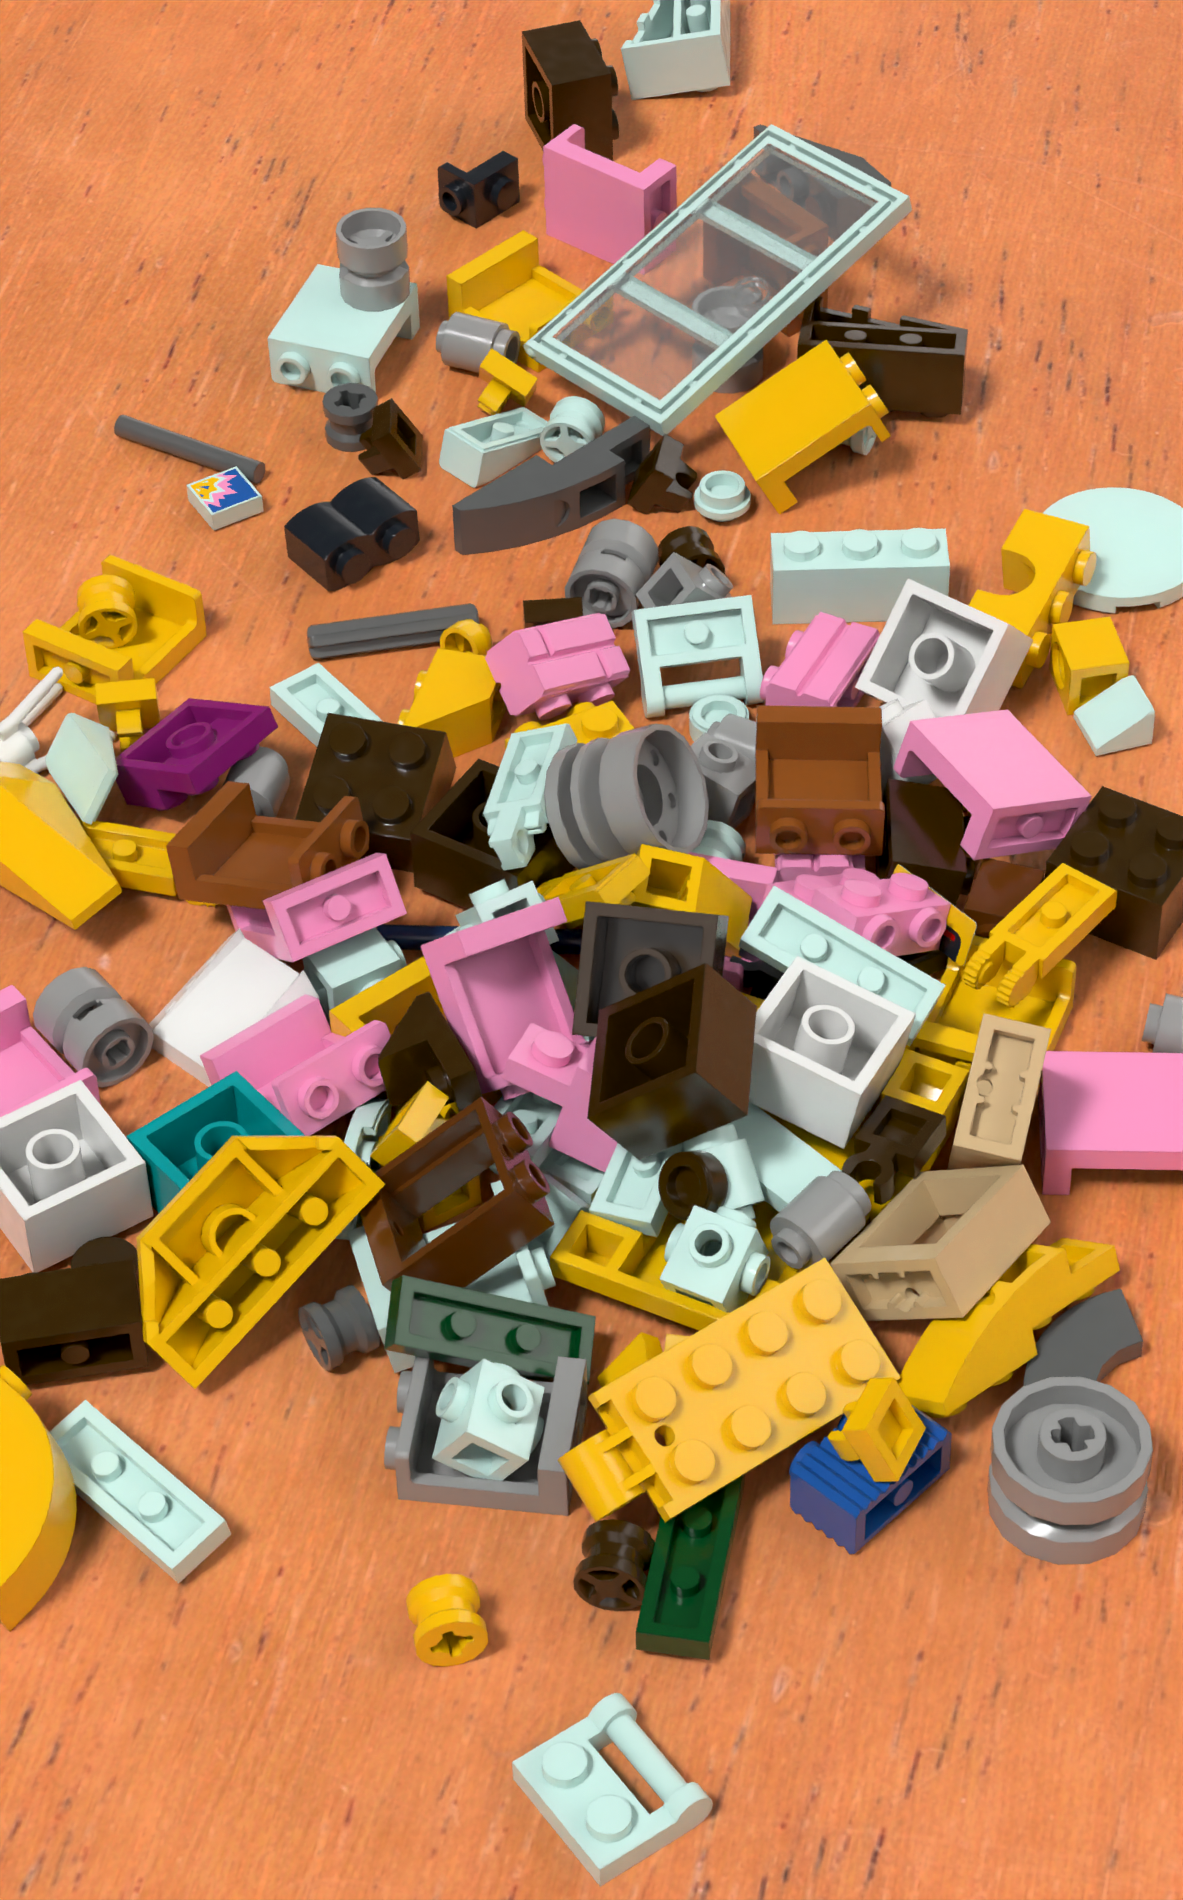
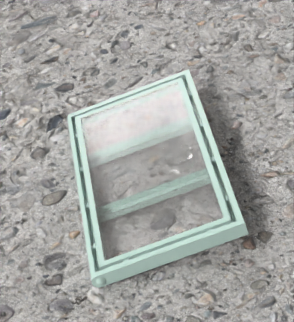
M771 124L523 345L524 350L532 359L630 417L636 416L650 425L651 430L661 436L667 435L912 211L910 197Z

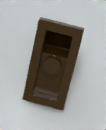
M428 991L416 996L378 1058V1066L389 1103L392 1106H398L408 1102L428 1081L449 1097L444 1106L450 1104L455 1114H457L479 1097L483 1098L475 1068L430 992Z

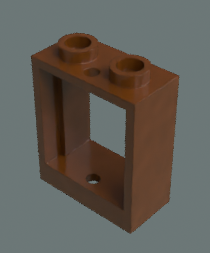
M479 1097L375 1172L385 1185L359 1214L381 1283L390 1292L392 1281L402 1275L465 1288L555 1224L545 1196L550 1193L549 1184L543 1173L530 1158L527 1149L533 1145L532 1138L527 1128L515 1114L507 1112L502 1115L484 1098ZM495 1163L504 1190L426 1244L417 1218Z

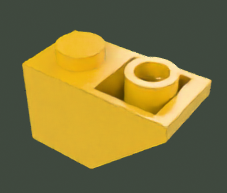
M438 648L428 671L421 670L415 683L412 706L410 710L403 709L401 711L397 724L446 732L454 758L491 744L507 707L499 691L501 683L495 682L485 660L486 656Z
M641 844L636 855L640 856L651 874L632 891L636 899L630 906L729 916L725 956L732 957L734 955L742 958L738 955L740 950L739 943L748 927L752 897L703 857Z

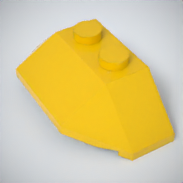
M231 1136L136 1237L143 1341L192 1388L196 1389L380 1191L385 1183L337 1136Z

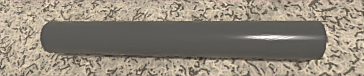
M120 415L116 420L114 432L119 437L221 472L237 466L250 482L256 484L261 482L264 477L265 464L261 461L126 415Z

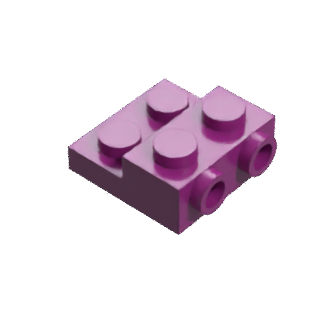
M188 698L115 758L118 770L116 782L127 805L155 808L159 811L172 809L183 803L188 795L203 794L214 788L219 782L220 775L237 761L253 755L259 749V743L277 729L278 725L269 706Z

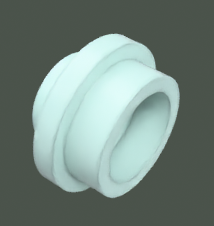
M721 470L708 473L701 479L700 485L694 493L696 510L701 515L717 522H727L742 516L748 511L751 504V494L747 486H745L744 479L731 471Z

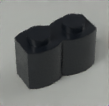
M376 477L360 479L348 485L330 502L316 503L303 509L284 526L288 558L328 591L340 590L360 581L374 566L386 565L406 556L420 541L417 510Z

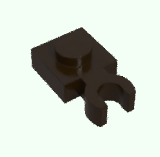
M885 1095L854 1136L855 1154L844 1162L842 1172L852 1177L858 1183L863 1180H875L873 1183L874 1203L880 1205L886 1203L895 1192V1174L899 1172L915 1178L945 1138L946 1116Z

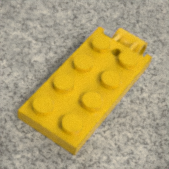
M823 1258L592 1393L588 1399L607 1429L574 1447L557 1461L595 1522L606 1518L646 1492L666 1523L843 1415L842 1410L845 1404L858 1401L870 1378L894 1377L898 1381L901 1377L826 1258ZM655 1433H659L664 1437L665 1446L660 1445L656 1441Z

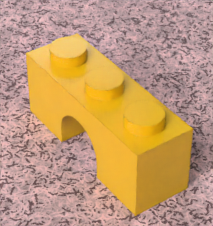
M1025 508L1001 548L1003 587L1018 593L998 595L977 589L968 605L1012 625L1033 639L1011 685L1021 689L1033 668H1041L1046 661L1051 643L1052 624L1068 622L1073 608L1074 595L1080 585L1087 586L1096 566V553L1090 551V530L1088 525Z

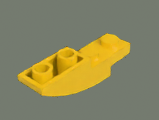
M1063 1237L1050 1246L1030 1244L963 1318L933 1319L910 1354L900 1374L901 1378L897 1381L910 1404L918 1410L926 1412V1415L932 1418L950 1417L962 1412L967 1407V1402L989 1387L1008 1381L1012 1377L1014 1370L1038 1355L1033 1330L1040 1329L1049 1324L1052 1319L1051 1316L1072 1302L1091 1296L1095 1292L1097 1285L1120 1271L1115 1245Z

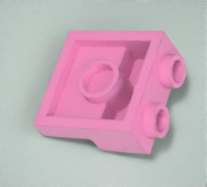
M858 868L844 869L842 874L827 876L802 874L798 875L795 880L767 883L763 898L764 902L773 886H776L895 956L938 950L942 935L946 929V920L951 906L949 902L929 890L928 883L918 876L908 873H895L891 875V878L880 880L875 874Z

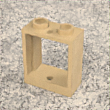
M983 1014L947 1170L1020 1165L1051 1033L1050 1028Z
M1024 1164L919 1172L830 1265L865 1321L963 1318L1051 1221ZM911 1288L916 1290L919 1295L915 1294Z

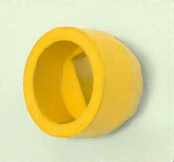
M472 619L456 622L444 630L440 637L441 649L486 656L487 651L492 647L489 629Z

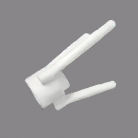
M54 667L13 712L0 722V761L21 764L37 774L48 769L45 761L46 755L38 759L35 758L34 753L39 750L40 745L37 737L28 726L62 693L63 686L60 683H56L63 675L62 668ZM110 730L113 742L116 739V734Z

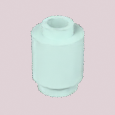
M734 1124L716 1128L682 1142L685 1151L701 1150L709 1152L720 1161L728 1181L727 1197L723 1206L737 1210L751 1219H755L753 1205L764 1202L765 1199L746 1138L738 1139Z

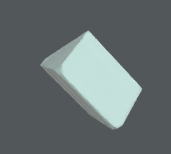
M1134 675L1119 680L1074 711L1073 718L1095 756L1152 744L1155 711Z

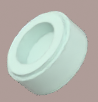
M711 695L698 700L689 712V733L692 740L695 742L705 732L707 733L714 722H721L728 714L749 719L748 708L740 700L727 695Z

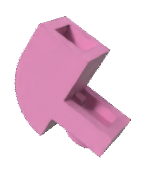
M531 1022L508 1057L501 1078L562 1106L549 1142V1147L605 1172L617 1142L587 1119L596 1037L590 1047L586 1048L571 1041L559 1032L547 1030Z

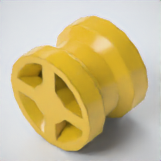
M99 575L91 577L82 583L77 590V607L80 612L78 629L81 637L109 649L121 647L134 638L138 626L137 617L134 612L136 599L135 591L127 580L116 575Z
M460 1574L436 1575L419 1582L409 1591L406 1597V1606L409 1619L417 1626L413 1639L416 1655L422 1662L432 1666H454L470 1661L484 1651L488 1644V1633L485 1621L480 1615L476 1614L480 1608V1596L478 1587L472 1579Z

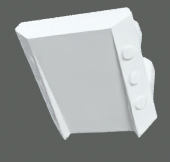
M239 928L227 938L149 1023L154 1037L152 1049L210 1087L212 1085L200 1055L305 994L318 999L319 996L304 970L299 974L246 939Z

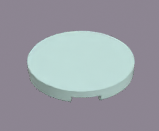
M1108 487L1085 490L1066 496L1043 512V514L1089 526L1090 551L1096 553V566L1087 586L1080 585L1074 595L1073 604L1094 611L1115 613L1116 607L1141 606L1152 603L1157 608H1161L1183 597V508L1150 492L1130 488Z

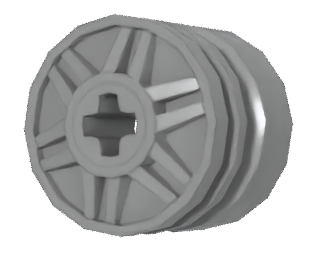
M651 724L621 732L612 739L597 738L587 744L577 743L566 746L554 754L546 771L544 798L547 820L556 844L569 863L579 870L633 853L637 854L641 844L688 854L700 845L707 829L709 802L702 769L696 754L685 737L670 725Z

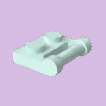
M752 595L644 608L631 612L641 679L642 704L646 718L664 716L666 709L693 706L698 700L711 695L731 696L738 700H744L745 705L764 703L765 700L760 698L763 674ZM739 659L740 676L662 686L660 672L662 668Z
M620 1693L606 1696L592 1708L588 1717L512 1762L513 1780L600 1887L694 1829L709 1815L713 1806L712 1799L696 1782L687 1783L635 1722L637 1718L636 1710ZM613 1742L664 1802V1805L649 1814L597 1751Z

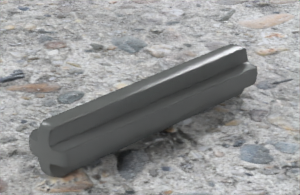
M468 603L315 624L307 628L308 649L311 657L319 660L440 643L443 631L458 621L472 619L480 624L479 614L476 606Z

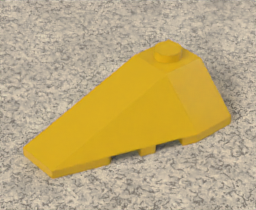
M0 761V885L76 930L121 894V887L55 783L21 764Z

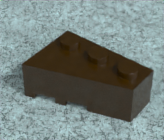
M817 297L804 310L798 340L797 359L827 340L839 358L849 352L867 379L858 387L862 390L871 384L889 413L898 410L920 412L928 417H944L948 414L961 415L965 386L968 329L905 315L900 318V324L871 318V308L854 305L852 314L823 308V297Z

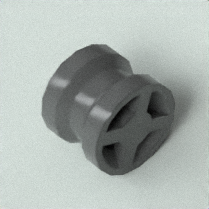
M359 383L337 385L324 395L322 401L325 417L328 418L325 425L326 440L329 445L340 451L357 452L365 450V447L359 441V437L372 427L373 408L378 406L376 392L369 386Z
M353 1285L337 1290L334 1299L328 1303L321 1305L311 1302L299 1308V1322L304 1337L314 1357L325 1370L330 1371L341 1366L344 1357L354 1351L368 1353L379 1348L380 1336L372 1312L361 1293Z

